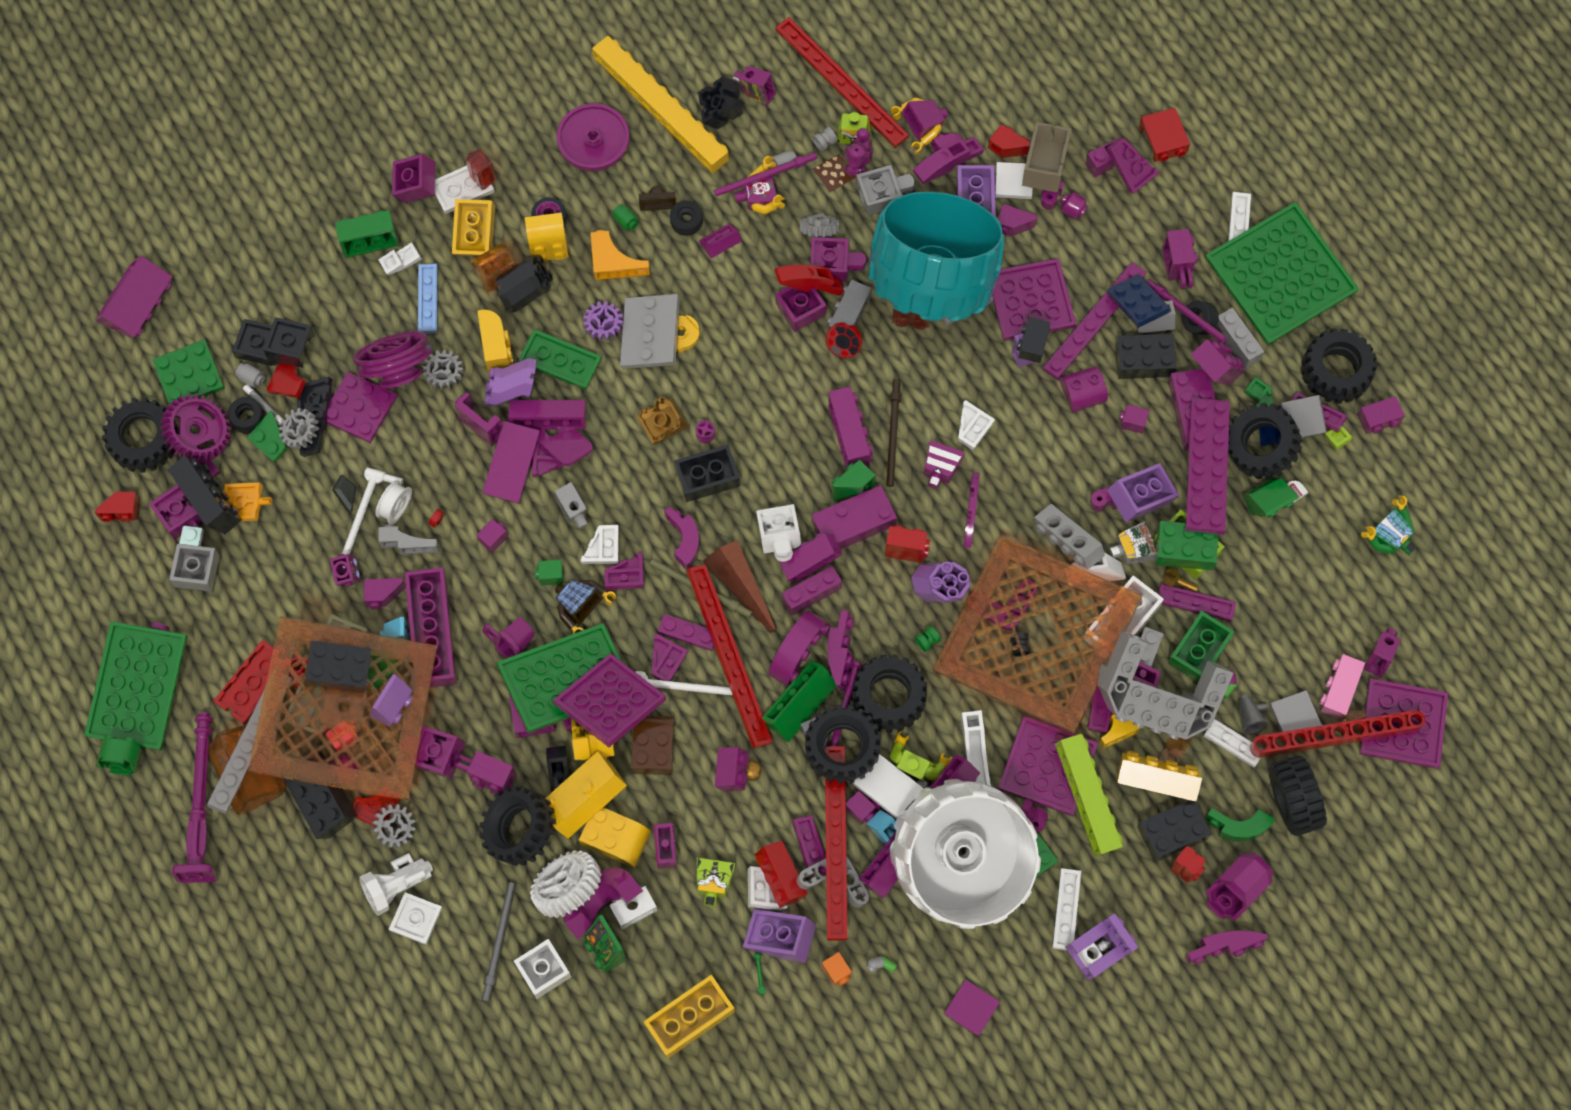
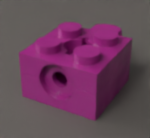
M1189 229L1167 231L1162 246L1168 281L1178 280L1180 289H1185L1186 286L1188 289L1193 287L1192 271L1195 270V263L1198 261L1197 253L1193 251L1194 237L1190 235Z
M812 237L810 265L829 268L832 276L838 277L841 282H847V270H864L866 256L861 252H848L849 239Z
M178 484L149 503L174 540L181 536L183 526L201 528L199 523L202 522V519Z
M425 726L422 727L419 737L406 735L401 741L402 750L411 755L409 764L417 769L448 779H452L456 769L453 764L458 762L456 758L458 755H461L465 746V742L459 737Z
M479 751L476 752L473 760L463 755H458L456 759L460 762H454L453 764L456 769L468 774L471 782H473V786L482 790L487 788L491 790L490 793L493 795L496 793L504 794L503 789L506 787L511 789L517 777L512 765Z

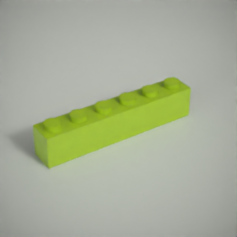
M1082 734L1055 743L1094 856L1096 857L1122 848V837L1116 830L1115 817L1110 813L1109 801L1101 788L1102 781L1096 774L1095 761L1090 757L1087 740Z

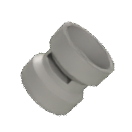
M830 127L825 128L821 134L817 133L813 136L816 147L822 152L828 148V145L838 142L834 131Z

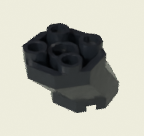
M541 255L529 256L507 272L498 275L496 286L500 285L501 288L498 291V295L505 308L511 309L512 313L521 310L542 294L549 292L550 282L553 281L551 272L545 268Z

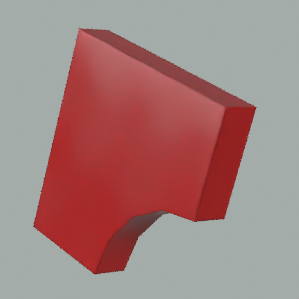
M281 364L277 365L266 391L271 394L299 398L306 381L298 376V367Z
M385 787L372 797L363 798L357 796L352 804L358 816L356 819L376 828V825L371 824L372 821H377L374 814H381L379 809L385 808L387 810V805L390 804L394 808L396 804H399L402 796ZM391 813L387 814L383 820H387Z

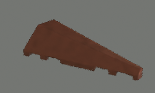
M737 540L719 547L703 560L704 564L727 586V589L743 606L753 612L752 614L763 624L769 633L776 631Z

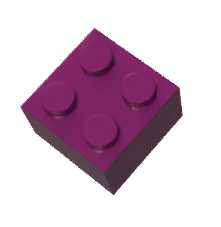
M419 154L393 162L392 196L404 203L435 195V161L424 154Z
M787 287L775 294V304L794 332L826 315V304L814 288L805 292Z

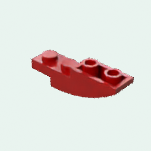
M788 265L776 267L774 270L779 284L805 292L814 288L838 296L844 292L840 279L832 276L830 269L826 267Z

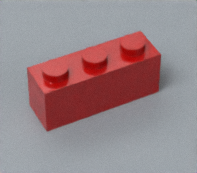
M783 841L763 846L754 854L779 908L797 903L808 894L805 889L797 885L796 878L798 872Z

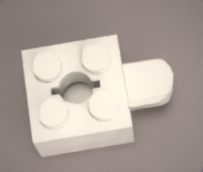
M794 504L757 510L758 526L764 554L774 552L775 558L778 561L785 562L790 560L793 555L792 549L799 548L801 545Z

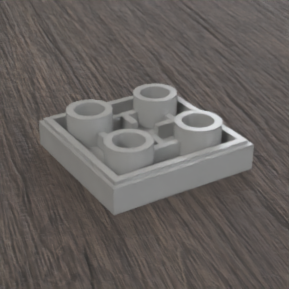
M1320 395L1282 403V408L1292 416L1302 437L1327 433Z
M1307 690L1270 703V708L1281 732L1322 726Z

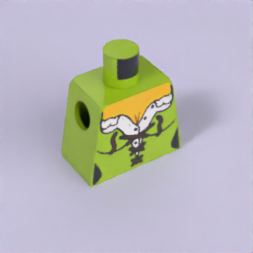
M857 112L842 114L837 126L836 137L838 142L836 143L853 144L857 138L856 132L860 128H865L869 131V140H871L872 128L868 116L859 115Z
M697 858L698 894L705 895L704 906L716 907L717 897L726 898L735 872V863Z

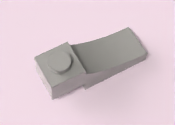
M395 525L379 527V544L381 548L398 547L400 554L439 553L437 539L413 537L402 533L398 526Z

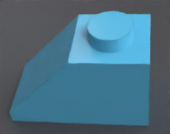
M399 617L383 624V631H380V640L386 648L410 647V629L404 617Z
M879 810L866 823L884 845L896 832L894 828L896 821L882 810Z

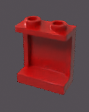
M1176 108L1141 117L1139 127L1141 132L1145 131L1154 154V162H1164L1169 158L1175 156L1182 157L1188 153L1190 143Z

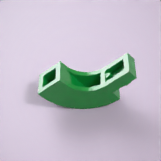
M1211 808L1205 818L1210 826L1222 829L1218 835L1219 837L1233 842H1246L1260 837L1276 820L1259 809L1253 817L1245 821L1232 820Z

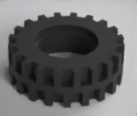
M136 397L131 398L132 403L129 404L123 401L121 402L123 407L120 409L114 407L112 409L114 415L112 417L107 415L106 420L108 424L102 427L105 435H102V439L106 444L104 445L115 462H118L122 468L127 467L132 472L138 469L141 473H145V468H150L151 471L156 470L155 465L159 463L164 466L166 464L164 459L166 457L170 459L173 457L172 449L168 450L170 443L164 444L167 437H161L164 430H160V427L163 425L160 421L164 417L163 413L167 408L163 404L160 405L157 400L153 399L150 402L147 397H142V401H138ZM138 419H149L156 424L157 428L153 441L139 449L127 446L123 439L127 426ZM174 419V429L176 434H178L177 430L179 428Z
M840 704L835 709L825 708L824 713L821 714L819 712L816 714V719L810 721L809 729L805 734L806 758L810 762V767L817 771L819 777H826L828 782L836 780L838 784H843V781H849L850 784L855 783V779L860 777L862 780L868 771L871 773L873 766L879 760L881 737L878 732L877 724L874 725L870 715L866 716L864 714V710H854L852 705H848V708H842ZM847 729L858 736L861 742V750L856 758L842 763L834 761L827 755L824 743L828 735L835 730Z
M512 786V789L506 787L503 789L504 794L496 793L494 795L496 800L487 803L489 809L487 812L483 811L482 813L485 819L484 822H480L479 827L483 828V832L479 836L485 840L482 846L488 849V855L514 866H518V864L525 866L527 865V860L535 862L537 854L542 856L545 853L543 851L545 845L550 846L551 842L548 839L550 835H554L555 831L551 828L553 824H556V819L552 818L551 815L555 811L549 807L551 802L545 799V796L525 787ZM526 809L531 815L529 830L521 842L512 844L509 839L510 824L515 815Z

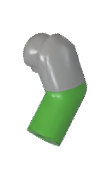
M884 956L870 958L866 968L869 972L873 973L877 968L883 967L893 973L897 964Z

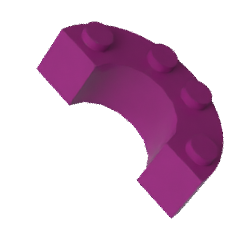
M806 611L794 624L782 642L772 661L768 675L788 687L799 675V667L802 661H806L811 646H815L822 635L826 636L831 627L829 626L830 623L813 612Z
M620 868L600 871L602 874L600 877L601 882L598 883L599 888L594 890L595 895H591L590 901L586 900L584 906H579L578 911L573 910L571 914L566 913L565 917H563L564 923L577 939L588 931L593 924L596 913L605 904L617 899L628 903L643 892L629 872Z

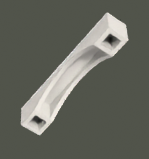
M982 710L962 712L961 726L966 759L981 773L977 777L976 782L991 786Z

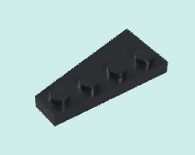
M330 377L306 383L300 397L297 398V408L307 409L316 416L315 419L319 422L315 425L319 430L314 432L317 437L311 438L313 443L307 442L306 448L302 446L300 448V455L303 457L321 452L333 381Z

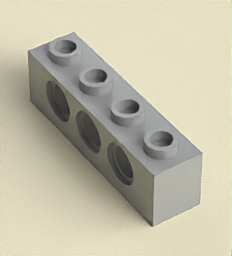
M1050 504L1034 517L1036 530L1041 535H1046L1053 545L1057 544L1065 555L1073 557L1079 566L1083 565L1088 570L1105 556L1102 544L1054 505Z

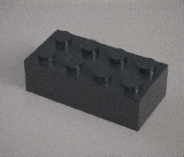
M184 455L168 469L207 527L227 534L242 521L238 514L240 513L238 508L230 503L229 495L224 490H221L219 487L220 482L209 473L211 469L204 462L200 463L194 457L190 458Z
M307 750L280 772L316 839L331 838L358 817L321 750Z

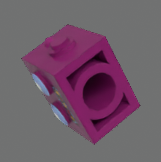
M340 554L338 557L330 559L335 585L349 587L361 582L356 556Z

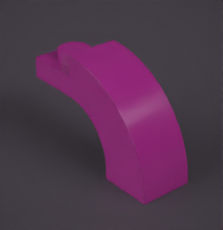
M669 506L664 511L665 518L682 535V542L674 551V559L688 570L694 565L699 553L698 529L689 514L682 519L683 515L677 509L673 510Z

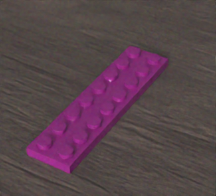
M1194 397L1191 399L1185 531L1225 534L1230 401Z

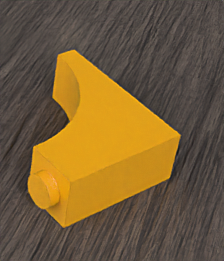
M597 230L590 232L595 280L650 275L649 261L635 260L622 254L612 243L609 231Z

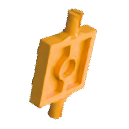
M259 482L225 484L224 491L230 497V503L238 508L240 512L238 514L242 521H258L261 505L272 504L271 497L261 496L263 485Z

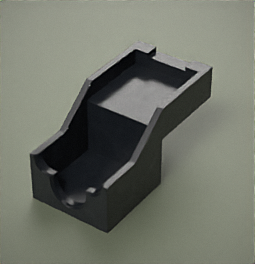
M275 317L272 325L244 319L232 352L235 358L268 366L288 364L303 368L305 344L315 335L311 325Z

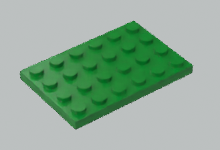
M111 621L84 736L104 740V737L107 735L122 740L124 738H133L136 740L135 744L140 747L162 751L188 636Z
M603 623L497 662L496 666L527 733L571 718L554 705V699L609 654H612L621 661Z

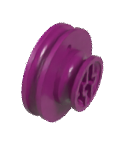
M423 331L402 332L384 337L364 346L352 357L354 364L359 365L357 368L358 375L363 378L382 376L379 380L381 388L398 387L414 381L422 374L421 367L414 365L426 359L432 352L431 346L426 343L428 339L426 333Z

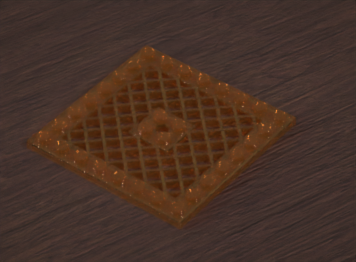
M280 616L248 772L409 800L437 646ZM311 640L371 648V655L381 656L374 661L370 657L369 668L373 667L378 674L371 680L367 677L366 687L369 686L374 694L366 699L367 691L358 692L327 687L326 692L323 687L318 686L323 695L314 700L309 691L317 686L311 685L306 688L301 681L306 677V672L298 677L293 668L300 664L307 670L305 661L308 659L309 654L302 658L297 649L303 645L310 649ZM295 641H300V643L295 646ZM294 652L299 660L291 665ZM389 658L397 659L400 661L393 665ZM384 659L389 668L381 672L376 664ZM408 662H413V668ZM404 663L409 671L401 676L396 667ZM290 671L295 680L287 684ZM390 671H393L405 684L404 678L411 675L409 687L413 690L410 695L413 699L407 708L404 706L400 713L404 712L402 725L398 722L396 724L398 729L390 733L385 724L376 720L379 725L370 730L365 721L371 718V716L368 714L363 718L364 708L366 706L371 713L372 707L368 702L376 697L379 698L384 690L382 688L377 691L372 683L381 678L383 683L387 685L388 681L384 675ZM298 683L303 691L294 696L289 688ZM286 690L291 699L283 703ZM306 694L311 702L302 707L297 699ZM325 698L322 711L317 703ZM294 702L299 710L290 715L285 707ZM341 703H346L349 705L350 710L342 713L339 711L338 706ZM314 705L319 714L310 719L306 710ZM282 710L287 718L279 723ZM302 713L307 722L298 726L293 718ZM321 717L320 724L326 726L318 730L313 722ZM290 721L295 730L286 734L281 726ZM362 724L367 733L358 737L354 731H360ZM310 725L315 733L306 738L301 730ZM334 727L343 728L346 730L338 734ZM330 728L335 737L327 742L321 733ZM382 728L387 736L378 741L373 732ZM277 730H279L283 738L275 742ZM350 732L355 741L346 745L341 737ZM400 732L399 743L397 744L393 736ZM299 733L304 741L294 746L290 737ZM318 736L323 745L315 750L309 741ZM370 736L375 744L366 749L361 740ZM390 739L395 748L386 752L381 744ZM286 740L292 749L283 754L278 745ZM338 740L343 749L334 753L330 744ZM358 743L363 752L355 757L349 748ZM306 744L311 753L303 758L297 749ZM378 747L383 756L374 760L369 752ZM327 748L332 756L323 761L318 752ZM274 749L276 750L278 755H273ZM346 751L351 760L343 765L337 756ZM397 751L394 764L389 755ZM295 752L299 759L290 758L287 756ZM366 755L371 764L362 768L358 759ZM312 756H315L318 762H312L307 760ZM386 758L391 767L383 772L377 763ZM334 759L339 766L329 765L327 763ZM355 763L359 770L346 767ZM374 766L378 773L369 772L367 770ZM393 770V775H392V776H391V775H386V774H388L389 772H391V771Z

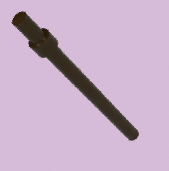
M899 379L893 380L892 393H890L891 418L887 487L894 486L899 403L901 402Z

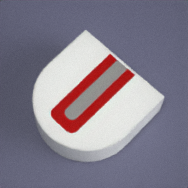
M1291 481L1288 483L1299 497L1293 501L1294 503L1308 494V491L1300 482Z

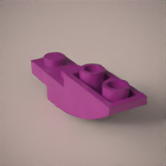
M975 137L965 141L960 138L927 157L913 169V172L922 184L952 172L954 166L983 154L984 148Z
M841 610L838 627H830L828 635L829 666L833 679L841 691H845L846 685H849V670L854 663V656L848 649L851 641L849 636L850 630L854 628V618L849 611Z
M1228 931L1202 938L1200 941L1202 947L1187 953L1185 959L1188 964L1194 962L1197 965L1206 961L1205 957L1207 956L1217 957L1223 954L1224 949L1228 957L1231 955L1238 957L1245 954V950L1252 947L1255 950L1264 946L1263 942L1268 939L1267 934L1253 931Z

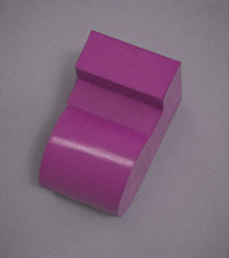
M1060 182L1058 193L1043 190L1041 206L1044 209L1052 210L1055 208L1058 195L1061 196L1063 182Z
M1110 487L1092 494L1090 505L1093 510L1103 511L1110 505L1113 510L1117 509L1107 491Z
M1026 798L1021 810L1033 824L1036 832H1040L1047 823L1048 814L1041 808L1032 807L1033 802Z

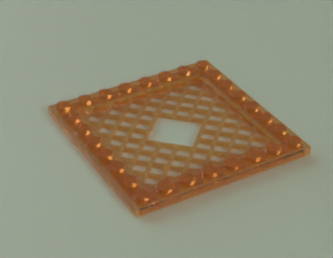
M1001 535L933 671L1075 735L1097 691L1101 663L1108 665L1121 631L1126 632L1142 599V595ZM1019 566L1021 574L1011 578L1008 569ZM1022 567L1031 571L1024 573ZM1006 572L1008 579L1001 581ZM1036 573L1039 582L1028 585L1026 576ZM1039 574L1048 577V579L1041 581ZM1023 578L1026 586L1015 590L1012 581ZM1053 581L1056 590L1046 593L1043 584ZM1010 582L1013 591L1002 594L1000 586ZM1057 582L1067 586L1059 588ZM1040 585L1043 594L1033 597L1030 589ZM1071 588L1074 597L1063 600L1061 591ZM996 589H998L1000 596L992 598ZM1074 589L1083 592V594L1077 596ZM1027 590L1030 599L1020 602L1017 593ZM1058 593L1061 602L1050 605L1047 596ZM1015 595L1017 603L1007 607L1004 598ZM1089 596L1092 605L1081 608L1078 599ZM1092 597L1097 598L1101 601L1094 603ZM1045 598L1048 606L1037 609L1035 601ZM1001 599L1004 608L994 611L991 603ZM1076 601L1078 610L1068 613L1065 604ZM1032 602L1035 611L1024 614L1022 605ZM1106 604L1109 613L1099 616L1096 607ZM1110 604L1115 606L1113 611L1110 607ZM988 605H989L990 610H991V613H988V614H985V615H984V613H985V611H986V609H987V607H988ZM1062 605L1065 614L1055 617L1052 609ZM1019 607L1022 615L1011 619L1008 610ZM1093 608L1096 617L1086 620L1083 611ZM1050 610L1062 643L1025 656L1013 622ZM1006 611L1009 620L998 623L996 615ZM1080 613L1083 622L1073 625L1070 616ZM993 616L996 625L985 628L983 619ZM1067 617L1070 626L1060 630L1057 621ZM1109 617L1105 627H1103L1101 619ZM1098 620L1101 629L1091 633L1088 624ZM981 622L983 629L976 631L979 623ZM1011 624L1013 633L1003 636L1000 627ZM1085 625L1088 634L1077 637L1075 628ZM997 628L1000 637L990 640L987 632ZM1072 630L1075 639L1064 642L1061 633ZM985 633L987 642L977 645L974 636ZM1101 633V635H1100V637H1099V639H1098V641H1097V643H1096V645H1095L1092 636H1095V635H1098V634ZM1015 636L1018 645L1007 648L1004 639ZM1090 638L1092 647L1082 650L1079 641ZM972 639L974 646L967 649ZM1002 641L1005 649L994 653L991 644ZM1076 642L1079 651L1069 654L1066 645ZM989 645L992 654L981 657L979 648ZM1063 647L1066 656L1056 659L1053 650ZM1019 648L1022 657L1012 661L1009 652ZM976 650L979 659L968 662L965 653ZM1050 651L1053 660L1043 664L1040 655ZM1092 651L1088 661H1086L1084 653ZM1006 653L1009 662L999 665L996 656ZM1081 655L1084 664L1074 667L1071 658ZM1037 656L1040 665L1029 668L1027 659ZM994 658L996 667L986 670L983 661ZM1068 659L1071 668L1060 671L1058 662ZM1024 661L1027 670L1016 673L1013 664ZM980 662L983 670L971 665ZM1055 664L1058 673L1047 676L1044 667ZM1011 665L1014 674L1003 678L1001 668ZM1084 668L1083 671H1082V674H1081V676H1080V678H1079V680H1078V677H1077V674H1076L1075 671L1078 670V669ZM1042 669L1044 678L1034 681L1031 672ZM998 670L1000 678L989 673ZM1073 672L1076 681L1065 684L1062 675ZM1029 673L1031 682L1021 686L1018 677ZM1060 677L1062 686L1052 689L1049 680ZM1016 678L1018 686L1007 682V680ZM1046 681L1049 690L1039 693L1036 684ZM1076 685L1071 696H1069L1067 688ZM1033 686L1036 694L1025 690V688ZM1064 689L1067 698L1056 701L1053 692ZM1051 694L1054 702L1047 700L1042 696ZM1067 702V704H1066L1065 707H1063V706L1060 705V704H1063V703Z

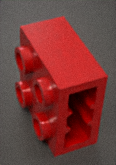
M900 525L889 526L885 557L923 563V558L928 557L930 540L927 539V532L917 528L913 530L905 529Z

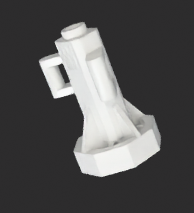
M408 853L390 862L395 872L389 875L372 874L370 871L359 877L364 895L377 916L389 910V903L396 894L431 877L430 872L433 869L428 860L424 862L421 858L413 862ZM407 862L409 863V865H407V866H405V867H403V868H401V869L398 868L399 866H401V865H403V864H405V863H407Z

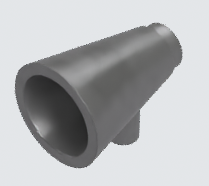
M1248 694L1240 696L1238 704L1243 734L1253 735L1266 729L1268 723L1261 714V711H1267V704H1255Z

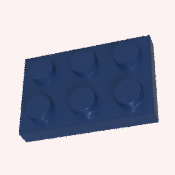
M1139 274L1107 289L1108 296L1138 328L1170 313V307Z

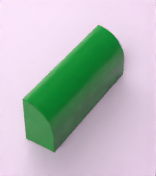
M811 660L763 715V721L774 733L789 743L801 729V724L807 722L837 685L833 677L823 665Z

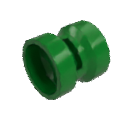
M931 625L925 628L922 634L919 633L914 637L916 643L924 652L931 649L933 644L941 641L940 635Z

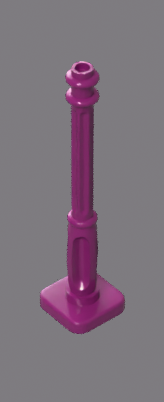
M200 712L195 718L197 728L194 730V733L197 735L193 803L192 810L189 812L190 819L186 837L187 862L185 865H174L172 867V876L180 883L217 881V873L214 868L203 862L207 843L205 797L209 735L212 734L210 724L213 722V718L207 712Z

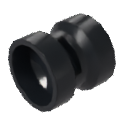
M1020 632L1010 635V643L1013 645L1011 649L1012 656L1020 657L1031 654V648L1028 645V633Z

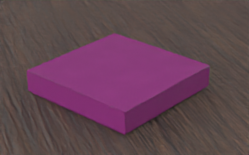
M965 980L944 1015L979 1037L1000 1001L968 980Z

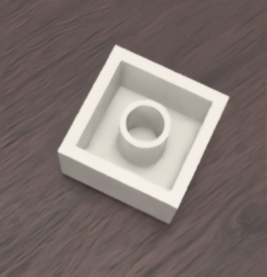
M549 939L514 960L536 999L571 978L569 971Z

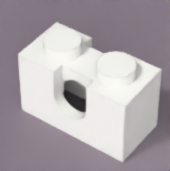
M646 886L641 888L643 890L642 893L628 903L617 899L613 900L612 904H610V908L622 930L657 911V907ZM632 901L638 903V907L635 910L627 908V905Z

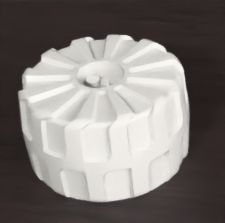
M959 779L945 780L942 786L933 789L925 788L913 797L914 802L909 808L898 815L894 824L896 829L895 840L890 846L891 863L895 868L898 881L908 898L927 915L937 921L950 923L961 929H974L975 926L991 923L995 925L1007 919L1010 913L1017 909L1021 903L1024 904L1032 893L1031 888L1041 865V857L1038 855L1036 842L1037 833L1021 808L1003 792L980 782H968ZM961 847H966L964 855H958Z

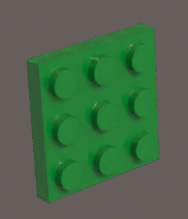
M205 339L152 359L169 405L181 396L185 398L187 394L191 398L194 394H197L199 399L202 395L206 397L224 390L223 383Z

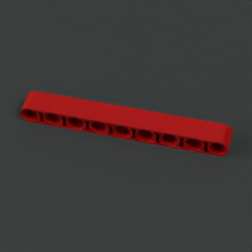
M1414 710L1260 735L1251 743L1250 752L1253 756L1262 758L1415 733L1425 724L1426 717L1421 711ZM1411 718L1417 719L1419 725H1414L1411 722ZM1391 721L1397 722L1400 728L1393 727ZM1372 725H1378L1380 727V731H1375L1372 728ZM1353 728H1359L1361 734H1355ZM1333 731H1339L1342 737H1336ZM1314 734H1320L1323 740H1316ZM1295 737H1300L1303 740V744L1297 743ZM1275 740L1282 741L1284 747L1277 746ZM1256 743L1263 744L1265 750H1259L1256 747Z

